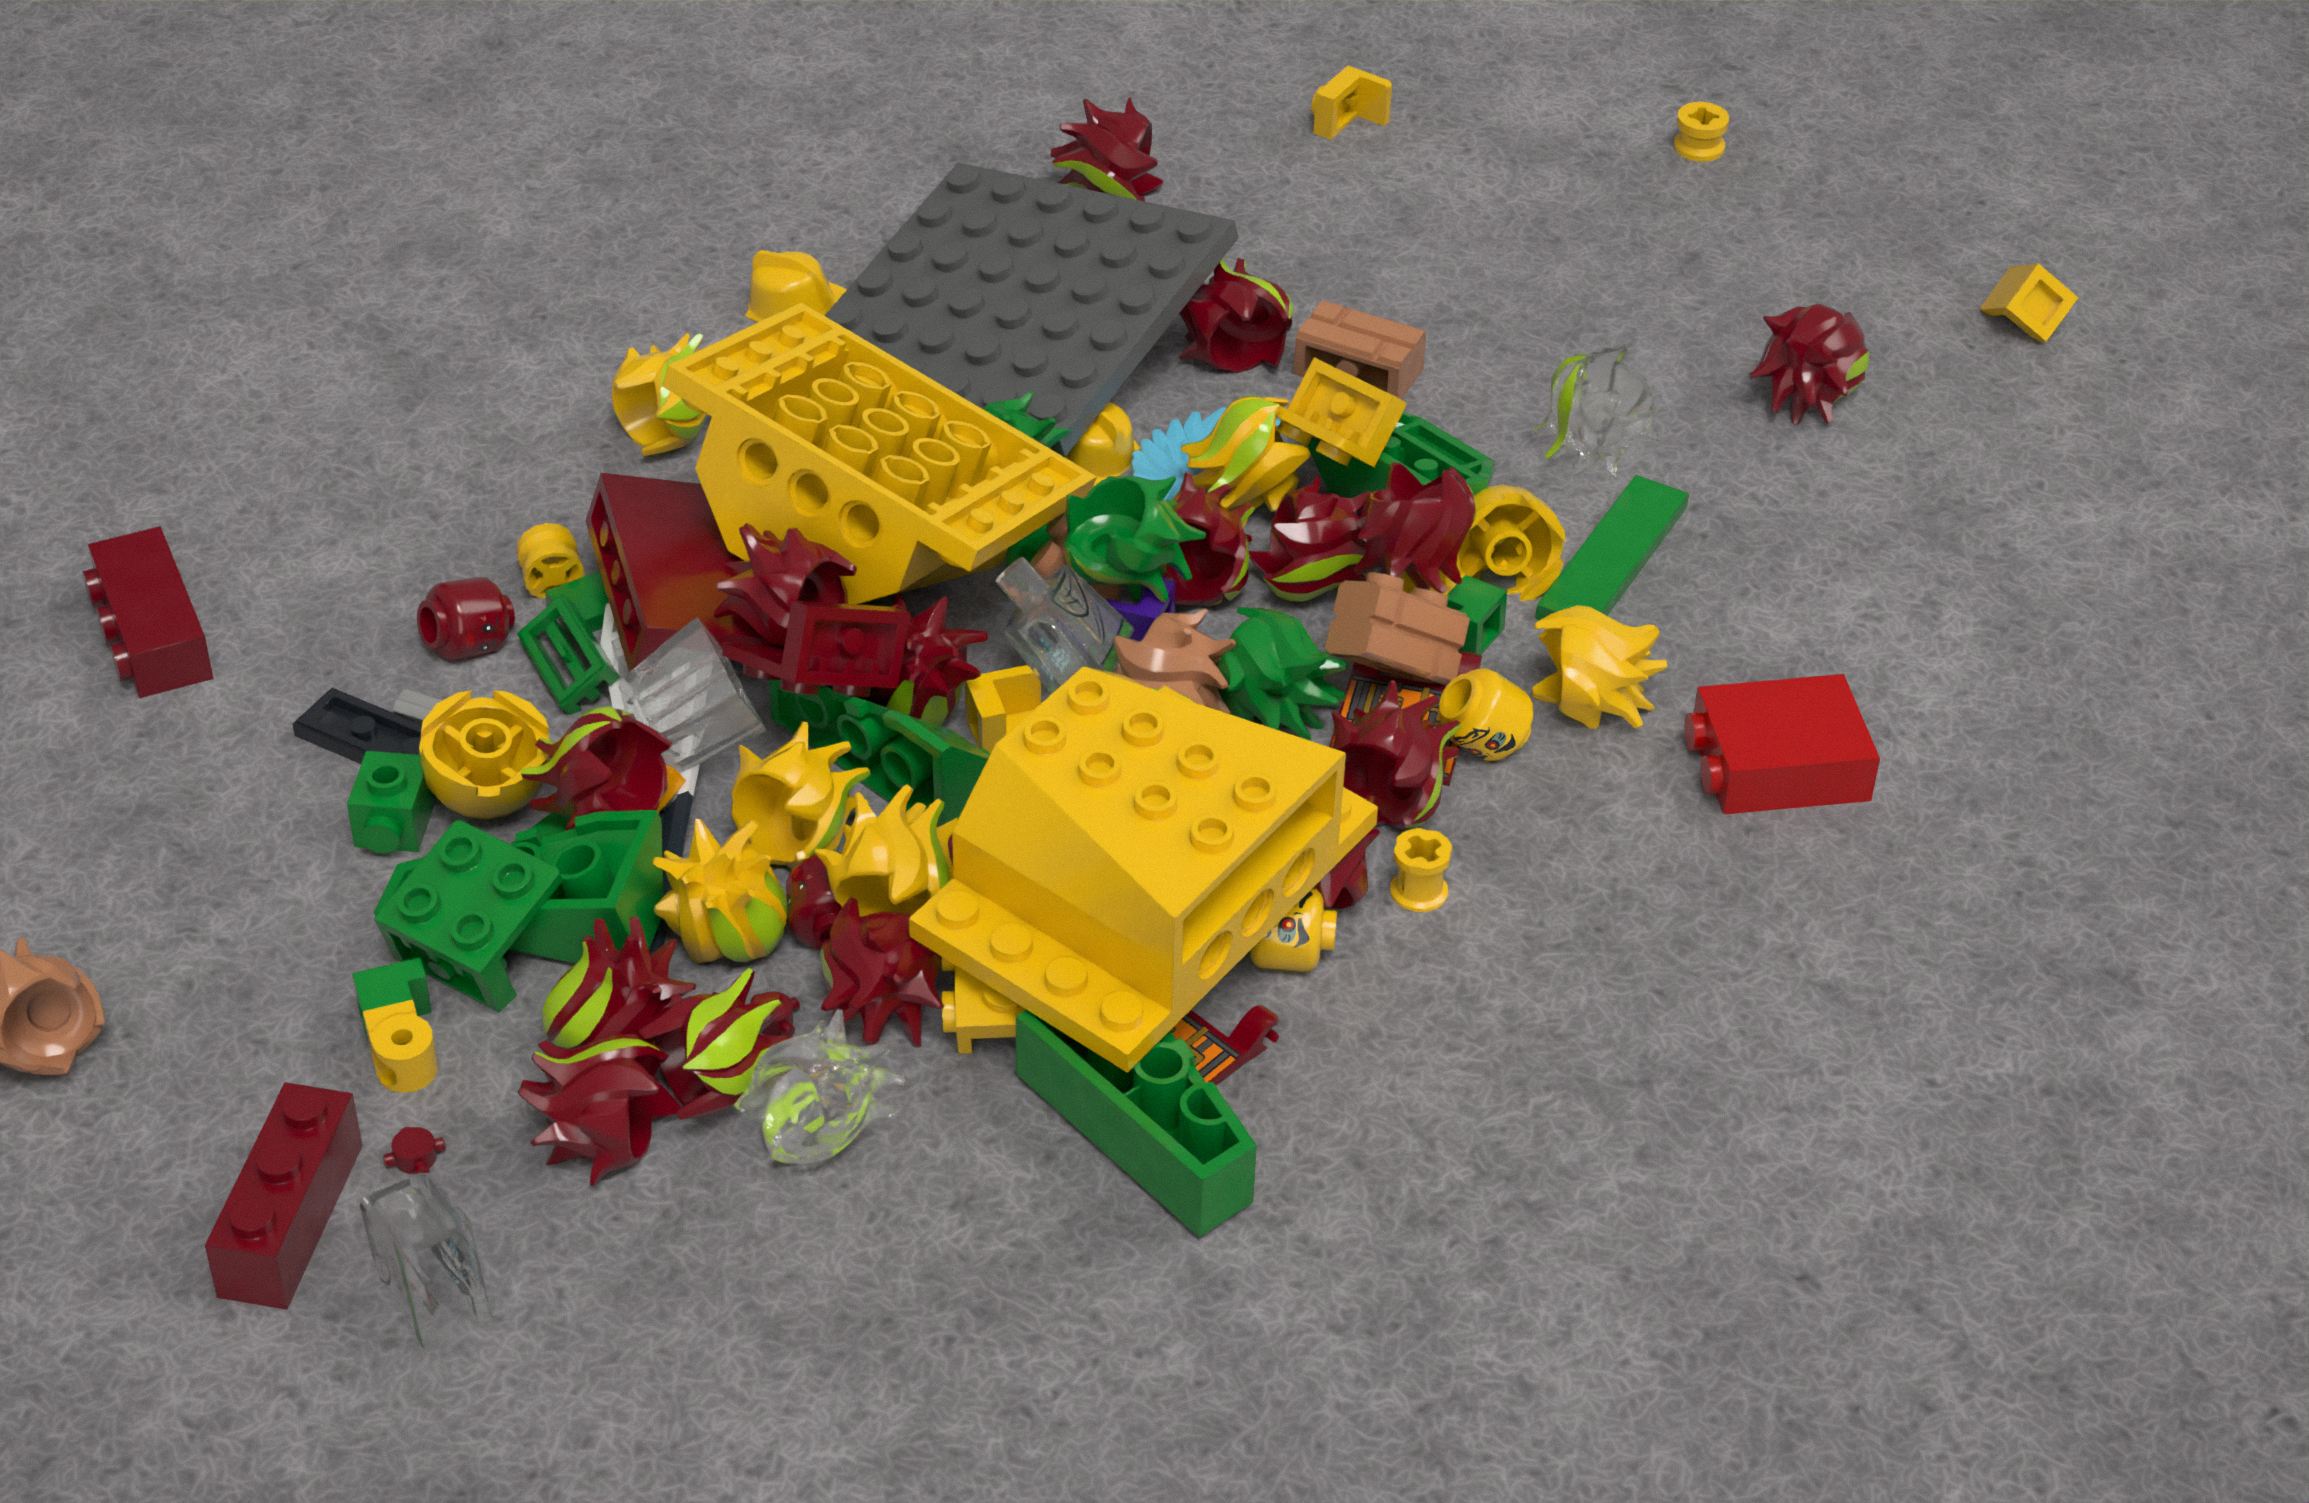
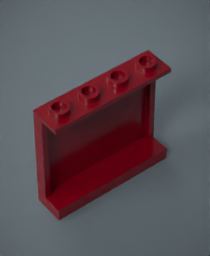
M600 473L585 521L630 676L655 678L665 648L722 653L724 642L777 645L759 634L744 618L738 615L731 614L716 618L713 615L717 607L730 596V594L718 590L717 583L737 576V574L727 569L725 564L727 562L744 560L728 551L701 484Z

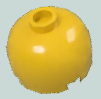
M1501 484L1488 487L1475 494L1474 497L1477 504L1476 519L1458 553L1457 566L1459 572L1476 579H1480L1481 571L1488 568L1501 576L1516 575V586L1506 590L1507 594L1520 593V601L1534 600L1544 594L1560 575L1564 563L1561 559V554L1563 551V541L1566 543L1565 530L1548 504L1521 487Z
M472 690L458 692L437 703L423 720L419 760L426 785L448 809L465 817L487 820L508 816L528 804L544 785L542 782L522 778L521 770L542 766L550 760L544 752L535 746L540 737L550 741L546 718L529 701L506 691L493 690V698L478 697L472 699Z

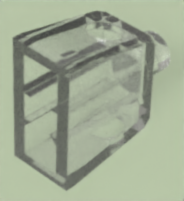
M698 617L689 622L624 676L619 684L622 696L636 720L659 731L672 742L671 747L661 753L664 758L665 765L674 767L679 773L767 731L729 658L722 656L723 648Z

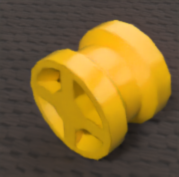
M1691 102L1683 105L1678 110L1676 125L1680 132L1674 138L1673 147L1676 153L1683 158L1699 162L1713 161L1720 158L1725 150V141L1722 135L1728 130L1729 115L1727 111L1718 105L1708 102Z
M544 523L528 529L518 539L516 546L519 565L522 567L525 586L533 596L546 598L545 591L584 577L585 573L581 558L577 554L576 541L568 528L560 524Z

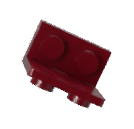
M792 601L784 647L780 645L724 642L722 656L744 664L743 674L768 680L781 679L780 688L787 691L815 695L819 694L820 685H832V690L851 696L868 697L871 693V687L898 688L910 612L896 607Z

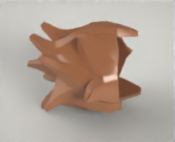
M1206 608L1195 614L1162 613L1154 620L1142 641L1139 642L1118 635L1114 637L1113 644L1118 658L1114 671L1115 674L1124 675L1157 691L1165 685L1197 704L1231 714L1218 692V688L1225 689L1229 687V684L1217 667L1221 656L1235 648L1236 642L1233 639L1214 640L1205 633L1196 630L1208 611Z
M25 937L18 938L14 957L0 949V1064L24 1073L40 1075L67 1074L68 1070L75 1063V1056L81 1054L100 1033L105 1023V1009L102 1006L96 986L80 969L70 965L67 960L55 955L33 954Z

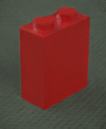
M1844 674L1697 687L1694 712L1687 713L1685 716V739L1690 751L1699 750L1702 757L1700 774L1703 789L1706 794H1716L1723 815L1872 801L1880 757Z

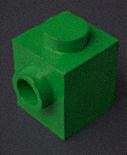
M377 751L365 752L347 802L354 847L368 848L382 854L392 853L395 850L419 852L437 799L426 785L419 755Z

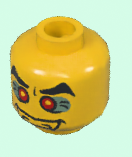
M1480 668L1460 674L1451 680L1441 695L1439 702L1440 724L1443 725L1458 720L1462 726L1449 740L1482 760L1488 762L1497 761L1509 756L1520 749L1527 742L1531 734L1533 702L1523 689L1495 671Z
M1316 886L1250 950V958L1256 967L1271 970L1309 972L1318 965L1321 950L1334 951L1337 911L1324 910L1323 897Z

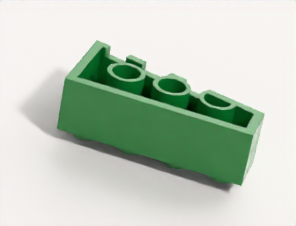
M1025 1010L1016 1016V1074L1199 1238L1253 1203L1257 1145L1213 1082H1205L1194 1065L1195 1055L1183 1038L1176 1040L1171 1031H1169L1127 1073L1030 1011Z

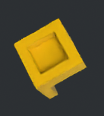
M2039 263L2010 266L1981 305L1980 310L1990 316L2005 315L2030 337L2040 342H2047L2079 297Z
M1036 664L983 673L977 679L965 681L966 722L976 746L987 750L990 754L998 741L1041 704V674Z

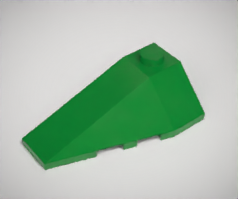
M781 679L769 680L771 719L794 735L802 721L808 722V745L813 749L841 742H849L851 750L838 757L834 764L843 771L867 767L871 775L860 783L886 802L890 803L902 787L908 784L913 788V792L907 802L906 811L917 802L926 805V810L934 801L940 799L945 804L939 816L937 827L946 824L956 817L959 819L990 756L987 750L976 747L955 731L855 696L835 692L823 685H820L819 694L810 695L780 688Z
M657 810L594 812L575 817V828L541 837L536 827L516 833V843L512 844V846L557 867L563 881L510 946V950L577 963L583 955L582 940L589 934L594 941V919L603 918L616 950L620 951L623 948L626 937L631 935L629 918L637 916L641 922L649 950L662 919L654 912V906L663 898V870L652 864L654 857H662V823ZM424 857L396 865L373 912L375 916Z

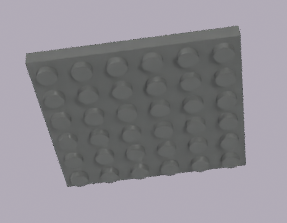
M958 162L825 314V317L982 409L990 402L1019 399L1030 391L1034 392L1032 402L1025 414L1031 415L1040 421L1054 418L1056 425L1053 428L1071 429V432L1066 437L1059 439L1058 442L1049 448L1066 457L1239 237L1235 220Z

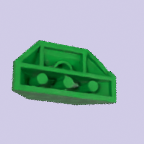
M1406 412L1402 413L1375 467L1354 457L1351 458L1346 467L1315 451L1320 440L1312 437L1308 445V449L1328 491L1344 498H1354L1367 491L1374 492L1385 489L1390 466L1393 462L1403 464L1422 485L1442 476L1444 470L1454 467L1470 485L1474 495L1489 487L1495 471V461L1425 419Z

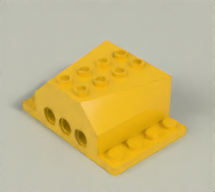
M802 302L669 364L662 383V387L682 398L684 404L690 409L712 416L695 470L728 551L744 561L750 560L739 532V528L744 526L745 523L751 524L762 536L765 530H770L779 540H784L788 528H797L809 541L829 547L857 566L855 576H842L848 594V604L852 605L862 604L989 570L1001 564L1008 547L1066 512V495L1085 498L1087 493L1093 488L1097 476Z
M1083 666L995 744L952 831L954 878L909 918V934L911 938L1128 1073L1376 826L1378 806L1343 787L1345 752L1197 704L1165 685L1157 691L1124 675Z

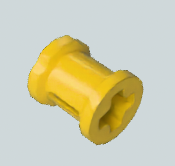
M1422 828L1407 830L1397 837L1393 859L1398 866V874L1394 876L1390 883V895L1396 904L1413 912H1428L1436 910L1445 903L1448 898V885L1443 878L1444 870L1449 867L1452 856V844L1447 837L1438 831Z

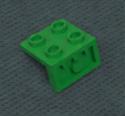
M456 820L379 911L374 920L394 959L402 962L421 957L427 976L500 1013L517 996L505 971L507 963L502 956L562 883L563 878L557 867L464 821Z

